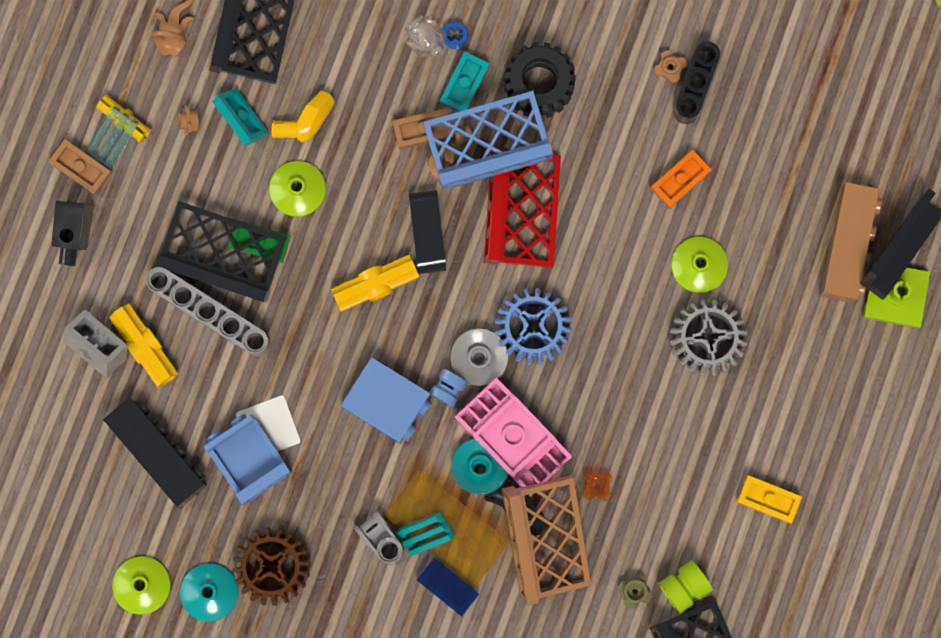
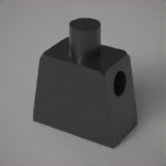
M56 200L51 245L53 247H60L58 264L76 266L77 251L87 250L94 205ZM70 230L74 234V238L72 241H70L68 238V233Z

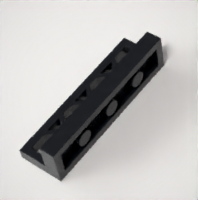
M930 188L917 201L860 282L862 286L882 300L887 297L941 219V210L929 203L936 194Z

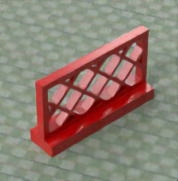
M496 147V149L502 152L509 151L507 150L508 148ZM553 155L552 159L548 160V162H553V174L546 180L535 168L537 164L528 166V169L518 177L513 171L489 177L483 263H503L544 268L554 267L561 165L560 155ZM530 170L541 182L532 192L520 180ZM509 176H511L512 179L514 180V181H512L510 184H509ZM551 179H552V187H551L550 184L548 183V181L551 180ZM515 183L527 195L517 204L508 196L509 188ZM542 186L551 194V202L545 207L533 196ZM528 198L539 209V212L530 220L518 208ZM509 204L512 209L507 212V205ZM549 207H550V215H549V213L546 211V209L549 208ZM513 211L525 223L515 232L506 224L507 216ZM540 214H543L549 221V230L543 235L531 223ZM526 226L538 238L528 248L516 236ZM507 232L510 235V237H508L505 240V234ZM549 234L547 242L544 237ZM511 239L523 251L516 258L504 257L505 244ZM538 242H541L548 250L547 261L536 260L529 250ZM524 254H526L529 259H524L521 257Z

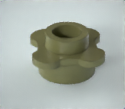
M638 575L634 580L620 582L619 590L623 592L625 597L624 605L626 607L634 608L640 602L648 603L651 600L652 595L647 591L644 576ZM633 589L638 590L636 595L632 593Z

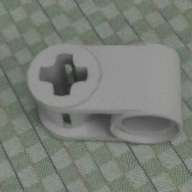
M377 510L361 526L356 525L353 527L369 548L371 547L383 563L396 565L403 559L404 548L391 532L392 529ZM388 544H395L398 547V554L393 559H386L383 556V549Z

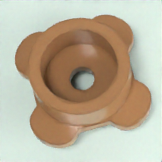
M667 50L662 52L659 65L655 66L654 72L657 76H662L671 83H677L680 80L682 69L687 66V61L683 57L678 58L672 55V52ZM668 65H673V69H669Z
M185 105L182 112L178 113L179 129L184 130L185 136H188V133L198 131L199 127L197 109H189V105Z

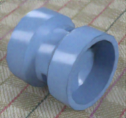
M443 369L439 375L440 380L438 384L434 385L429 393L438 401L453 408L457 402L456 396L460 391L464 390L467 382L452 372Z

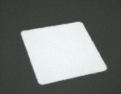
M284 396L273 398L236 413V417L242 414L248 417L252 414L277 451L300 443L299 435Z

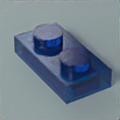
M435 557L417 579L420 584L461 617L479 596L476 590Z

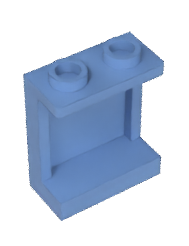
M371 357L343 401L341 408L401 444L403 440L408 442L417 428L413 425L419 415L425 416L432 402L429 401V392Z
M245 414L237 417L231 422L233 427L224 433L221 430L215 432L206 439L208 444L204 446V449L210 454L236 493V497L244 506L292 474L252 414L248 417Z

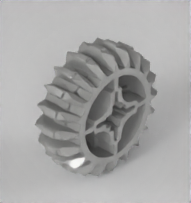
M705 299L700 301V309H698L694 302L690 303L691 313L684 308L680 311L681 316L685 320L676 317L673 321L680 329L672 328L670 330V334L678 336L677 339L670 341V345L680 346L679 349L673 352V355L676 357L683 353L685 357L680 361V365L683 366L687 361H690L692 365L689 367V372L693 373L696 367L699 366L700 376L706 374L707 368H710L711 376H716L718 366L721 372L726 373L728 371L726 362L730 366L735 367L737 361L733 355L738 358H742L744 355L737 347L747 346V341L739 339V337L747 335V330H738L737 328L744 323V320L734 321L732 318L738 312L734 309L730 314H727L725 312L728 308L727 303H724L721 309H717L718 302L716 299L712 300L710 308L707 307ZM701 316V331L692 334V336H686L688 324ZM710 316L722 320L729 330L715 328ZM706 329L709 331L710 336L717 337V339L711 342V346L707 340L699 339L705 335ZM731 339L728 353L722 358L716 359L717 343ZM688 345L700 346L704 350L707 360L694 355Z

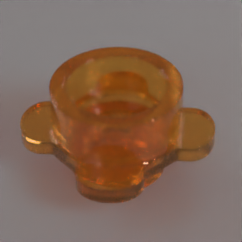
M587 472L584 475L586 487L583 491V497L586 500H591L592 498H600L602 501L609 500L611 497L609 492V484L612 482L611 475L609 473L600 475ZM595 484H599L600 488L596 489Z

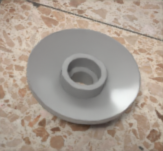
M473 329L463 333L455 341L451 350V364L456 375L474 386H485L490 384L495 378L499 379L504 373L508 362L506 346L500 347L499 345L502 339L496 336L494 332L486 329ZM478 353L483 354L485 357L484 362L481 364L474 361V356Z

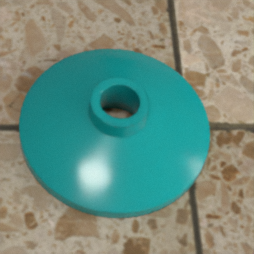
M476 439L463 443L453 456L451 465L453 477L457 484L469 493L478 495L492 493L499 489L507 479L508 473ZM476 466H482L484 467L485 472L482 474H478L475 472L474 468Z
M202 564L193 568L184 577L180 588V598L183 607L192 617L206 622L217 621L227 616L235 607L238 599V586L235 583L234 576L226 568L217 564ZM206 587L213 589V595L210 598H206L203 595V590Z

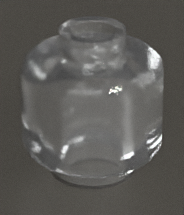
M420 15L404 28L406 31L404 40L418 57H424L429 54L432 58L444 48L442 41L445 39L446 34L433 17H423Z

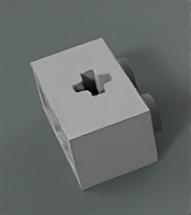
M83 310L65 327L64 343L106 379L126 361L128 345L86 310Z

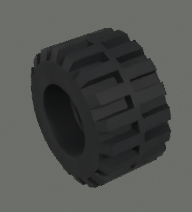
M534 42L532 47L528 48L526 45L521 47L520 52H515L511 57V61H508L506 66L504 89L507 93V98L531 92L523 84L524 74L533 68H545L554 74L557 82L555 88L548 93H534L541 118L542 115H547V118L552 117L556 111L560 113L564 106L570 102L576 81V75H574L575 68L573 63L570 64L569 62L570 57L567 53L563 55L561 48L558 46L553 49L550 48V43L544 42V46H538V42ZM529 100L517 103L514 108L518 112L522 110L524 116L529 117L532 111Z

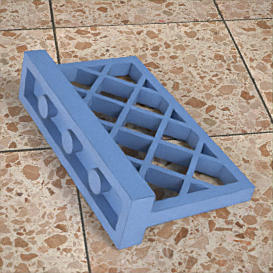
M533 91L423 122L442 191L548 161L553 157V151L548 142ZM526 100L530 101L532 111L528 119L513 112L517 103ZM512 105L509 110L505 108V106ZM498 109L507 114L500 127L485 120L491 110ZM484 113L482 118L477 116V114ZM510 116L524 123L518 137L503 130ZM533 116L535 118L536 124L531 122ZM471 117L479 121L472 135L458 128L463 118ZM457 120L455 125L448 123ZM442 124L451 129L445 143L433 137L431 127ZM482 124L497 131L490 145L476 138ZM527 126L539 131L540 142L529 144L521 139ZM455 132L469 139L463 152L448 145ZM500 133L515 141L509 151L502 152L493 147ZM473 141L487 148L483 158L475 160L465 155ZM518 143L523 145V147L516 148ZM436 144L442 147L439 153ZM445 149L459 156L455 166L442 168L440 158ZM490 151L496 153L495 155L488 156ZM463 159L469 161L467 163L460 164Z

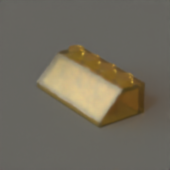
M420 469L384 516L398 528H401L440 511L455 533V536L451 541L427 551L474 589L510 545V542ZM435 522L409 534L414 536L440 524ZM443 531V532H441V533H438V534H436V535H433V536H431V537H428V538H426V539H423V540H421V541H419V542H417V543L419 544V543L424 542V541H426V540H428V539H431V538H433V537H436V536H438V535H441V534L445 533V531Z

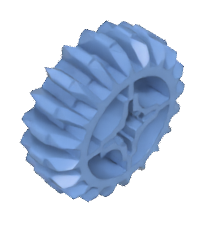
M526 288L524 289V298L522 299L515 292L513 293L514 304L508 299L504 301L505 306L509 310L507 311L502 308L498 310V314L505 317V319L495 320V325L503 327V329L495 331L496 336H505V339L501 340L499 345L500 347L508 344L511 346L506 351L508 356L512 355L514 351L518 352L515 359L518 363L524 355L528 356L526 360L527 365H531L532 357H537L538 365H542V355H546L547 359L552 361L554 360L552 350L558 354L563 352L558 343L568 345L569 340L562 336V334H571L572 328L563 327V324L570 323L572 319L569 316H561L567 312L568 308L563 306L557 309L556 306L560 303L561 299L557 297L553 302H550V291H547L545 297L541 298L539 297L540 288H536L534 296L530 297V291ZM526 305L544 307L543 310L535 315L528 314L520 308ZM513 314L518 318L523 327V330L515 340L509 328ZM551 314L557 323V334L554 339L544 328V323ZM543 317L538 326L540 332H529L524 336L529 326L527 322L531 320L532 323L534 320L538 322ZM535 338L542 343L544 342L547 346L539 349H528L522 345L529 339Z

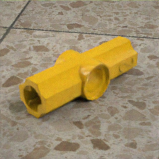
M407 255L385 266L378 265L360 273L357 278L332 288L331 291L340 311L343 312L368 300L372 302L392 293L393 289L415 281L419 278V275L410 255Z
M130 304L120 307L109 317L119 334L126 341L125 344L128 345L127 349L138 364H142L158 388L166 385L178 375L176 368L162 351L163 347L149 327L146 328Z

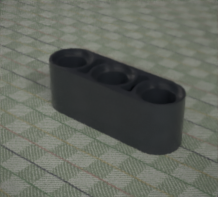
M706 41L699 44L692 57L673 111L676 120L682 124L694 122L702 108L720 59V50L713 42ZM701 52H708L713 56V61L709 63L703 62L699 54ZM695 77L700 78L704 86L699 89L694 88L689 80ZM684 103L691 104L695 112L690 115L684 114L680 109V105Z
M437 190L409 193L418 274L446 271Z

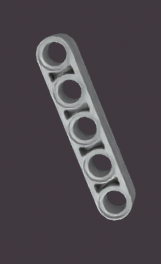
M156 267L148 272L146 284L161 299L254 357H261L269 351L270 340L266 333L257 326L162 267ZM160 275L167 276L168 282L165 287L161 289L154 287L156 277ZM184 290L191 291L192 297L188 303H178L177 297L180 292ZM208 305L214 306L216 309L215 315L210 319L202 318V309ZM230 321H238L240 324L238 332L227 334L225 332L226 324ZM252 337H263L264 344L260 349L253 350L249 347V341Z

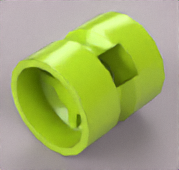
M692 560L679 568L678 576L670 574L658 583L664 595L679 614L693 605V598L700 600L713 591L705 575Z

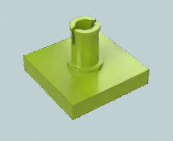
M906 268L884 300L868 290L863 318L916 329L921 328L930 272Z

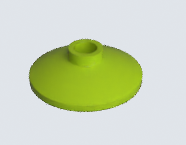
M292 161L282 165L275 171L270 181L269 192L273 204L282 213L293 217H303L313 213L320 207L325 198L326 184L323 175L315 166L304 161ZM299 182L302 184V189L297 192L293 191L292 185Z
M693 237L685 240L676 248L672 256L671 269L675 280L681 287L694 293H706L716 289L725 279L728 271V259L723 248L714 240L706 237ZM697 259H704L706 266L704 268L697 267L695 263Z
M141 556L125 561L118 568L113 578L112 588L116 601L123 609L133 614L143 615L158 610L166 602L170 593L171 582L167 570L160 562L150 557ZM138 580L145 582V588L142 591H138L135 588V583Z

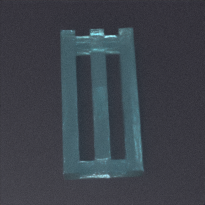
M118 107L112 108L86 152L88 156L108 170L112 169L139 124L135 119H130L128 114L120 112L121 109ZM116 118H118L119 122L113 130L112 134L110 135L109 139L107 140L106 144L104 145L103 149L101 150L100 154H96L97 149L99 148L101 142L103 141ZM124 125H128L106 161L105 157L107 156L108 152L110 151L111 147L113 146L114 142L116 141L117 137L122 131Z

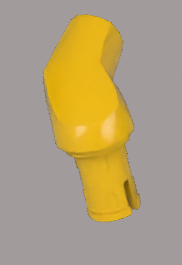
M320 91L306 105L297 121L273 120L272 137L297 138L301 143L310 141L319 131L333 108V97L325 91Z

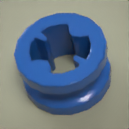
M451 22L444 27L442 36L447 47L457 50L466 45L468 34L463 24ZM451 30L453 32L460 30L462 32L460 33L462 39L460 41L457 39L450 41L449 38L451 37L448 33Z

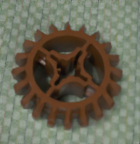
M270 527L265 528L266 537H262L259 530L254 531L257 540L253 542L250 537L246 536L244 540L250 546L246 549L238 545L237 550L243 552L244 555L242 558L238 556L233 557V561L240 562L241 567L233 568L232 572L242 573V577L237 578L235 583L242 584L245 582L247 584L242 588L241 593L246 594L252 590L253 593L250 596V600L253 602L261 595V605H266L268 597H271L272 605L277 606L278 596L282 597L284 603H288L289 597L286 593L290 591L295 597L299 595L298 591L294 588L296 584L302 588L306 587V583L299 580L301 575L310 577V572L302 571V566L311 565V561L301 560L302 556L308 554V550H297L302 544L300 539L296 540L293 544L290 543L294 535L291 532H288L285 538H281L283 534L282 528H277L275 536H272ZM275 542L283 544L286 548L275 556H269L260 546ZM254 553L260 561V569L251 579L248 565L250 557ZM262 555L272 562L279 560V566L276 567L279 568L277 572L281 575V578L273 572L265 573V567L267 566H265L266 561ZM293 555L295 572L290 581L283 571V565ZM269 577H274L282 584L283 588L276 591H265L257 585Z

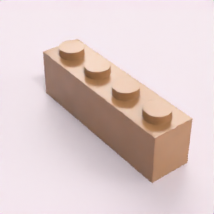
M845 182L841 187L820 297L853 304L858 300V297L863 296L865 287L860 282L862 281L863 270H868L871 260V253H868L867 250L869 242H873L876 235L877 226L873 225L874 215H879L882 205V198H878L879 189Z

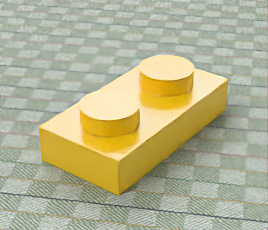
M748 475L737 503L792 524L802 496Z

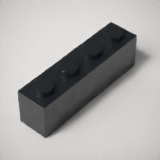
M129 397L107 415L103 421L176 507L181 509L207 487L202 481L206 476L195 464L192 467L189 466L184 460L187 454L177 442L172 446L166 439L169 433L159 421L153 423L147 415L150 413V410L140 399L135 402Z

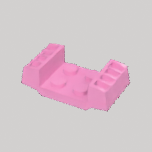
M497 378L455 416L456 421L461 427L478 441L520 488L548 481L572 458L557 439Z

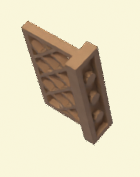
M570 475L517 489L514 486L502 488L519 592L528 606L537 604L540 598L591 586L574 477ZM567 485L568 495L562 504L551 497L557 487ZM538 493L543 498L536 508L532 510L526 506L525 495ZM548 500L559 507L551 520L539 514ZM564 511L570 513L573 518L567 530L556 525ZM536 518L547 523L539 537L530 532V526ZM552 528L563 533L555 547L544 541ZM568 538L577 542V548L571 557L560 551ZM541 544L552 551L543 564L535 560L534 556ZM557 554L567 560L559 574L548 568ZM573 564L581 569L582 579L569 581L564 577ZM545 572L556 577L550 587L540 589L539 580Z

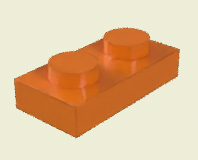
M691 150L653 184L650 189L670 209L711 173L712 169L694 150Z

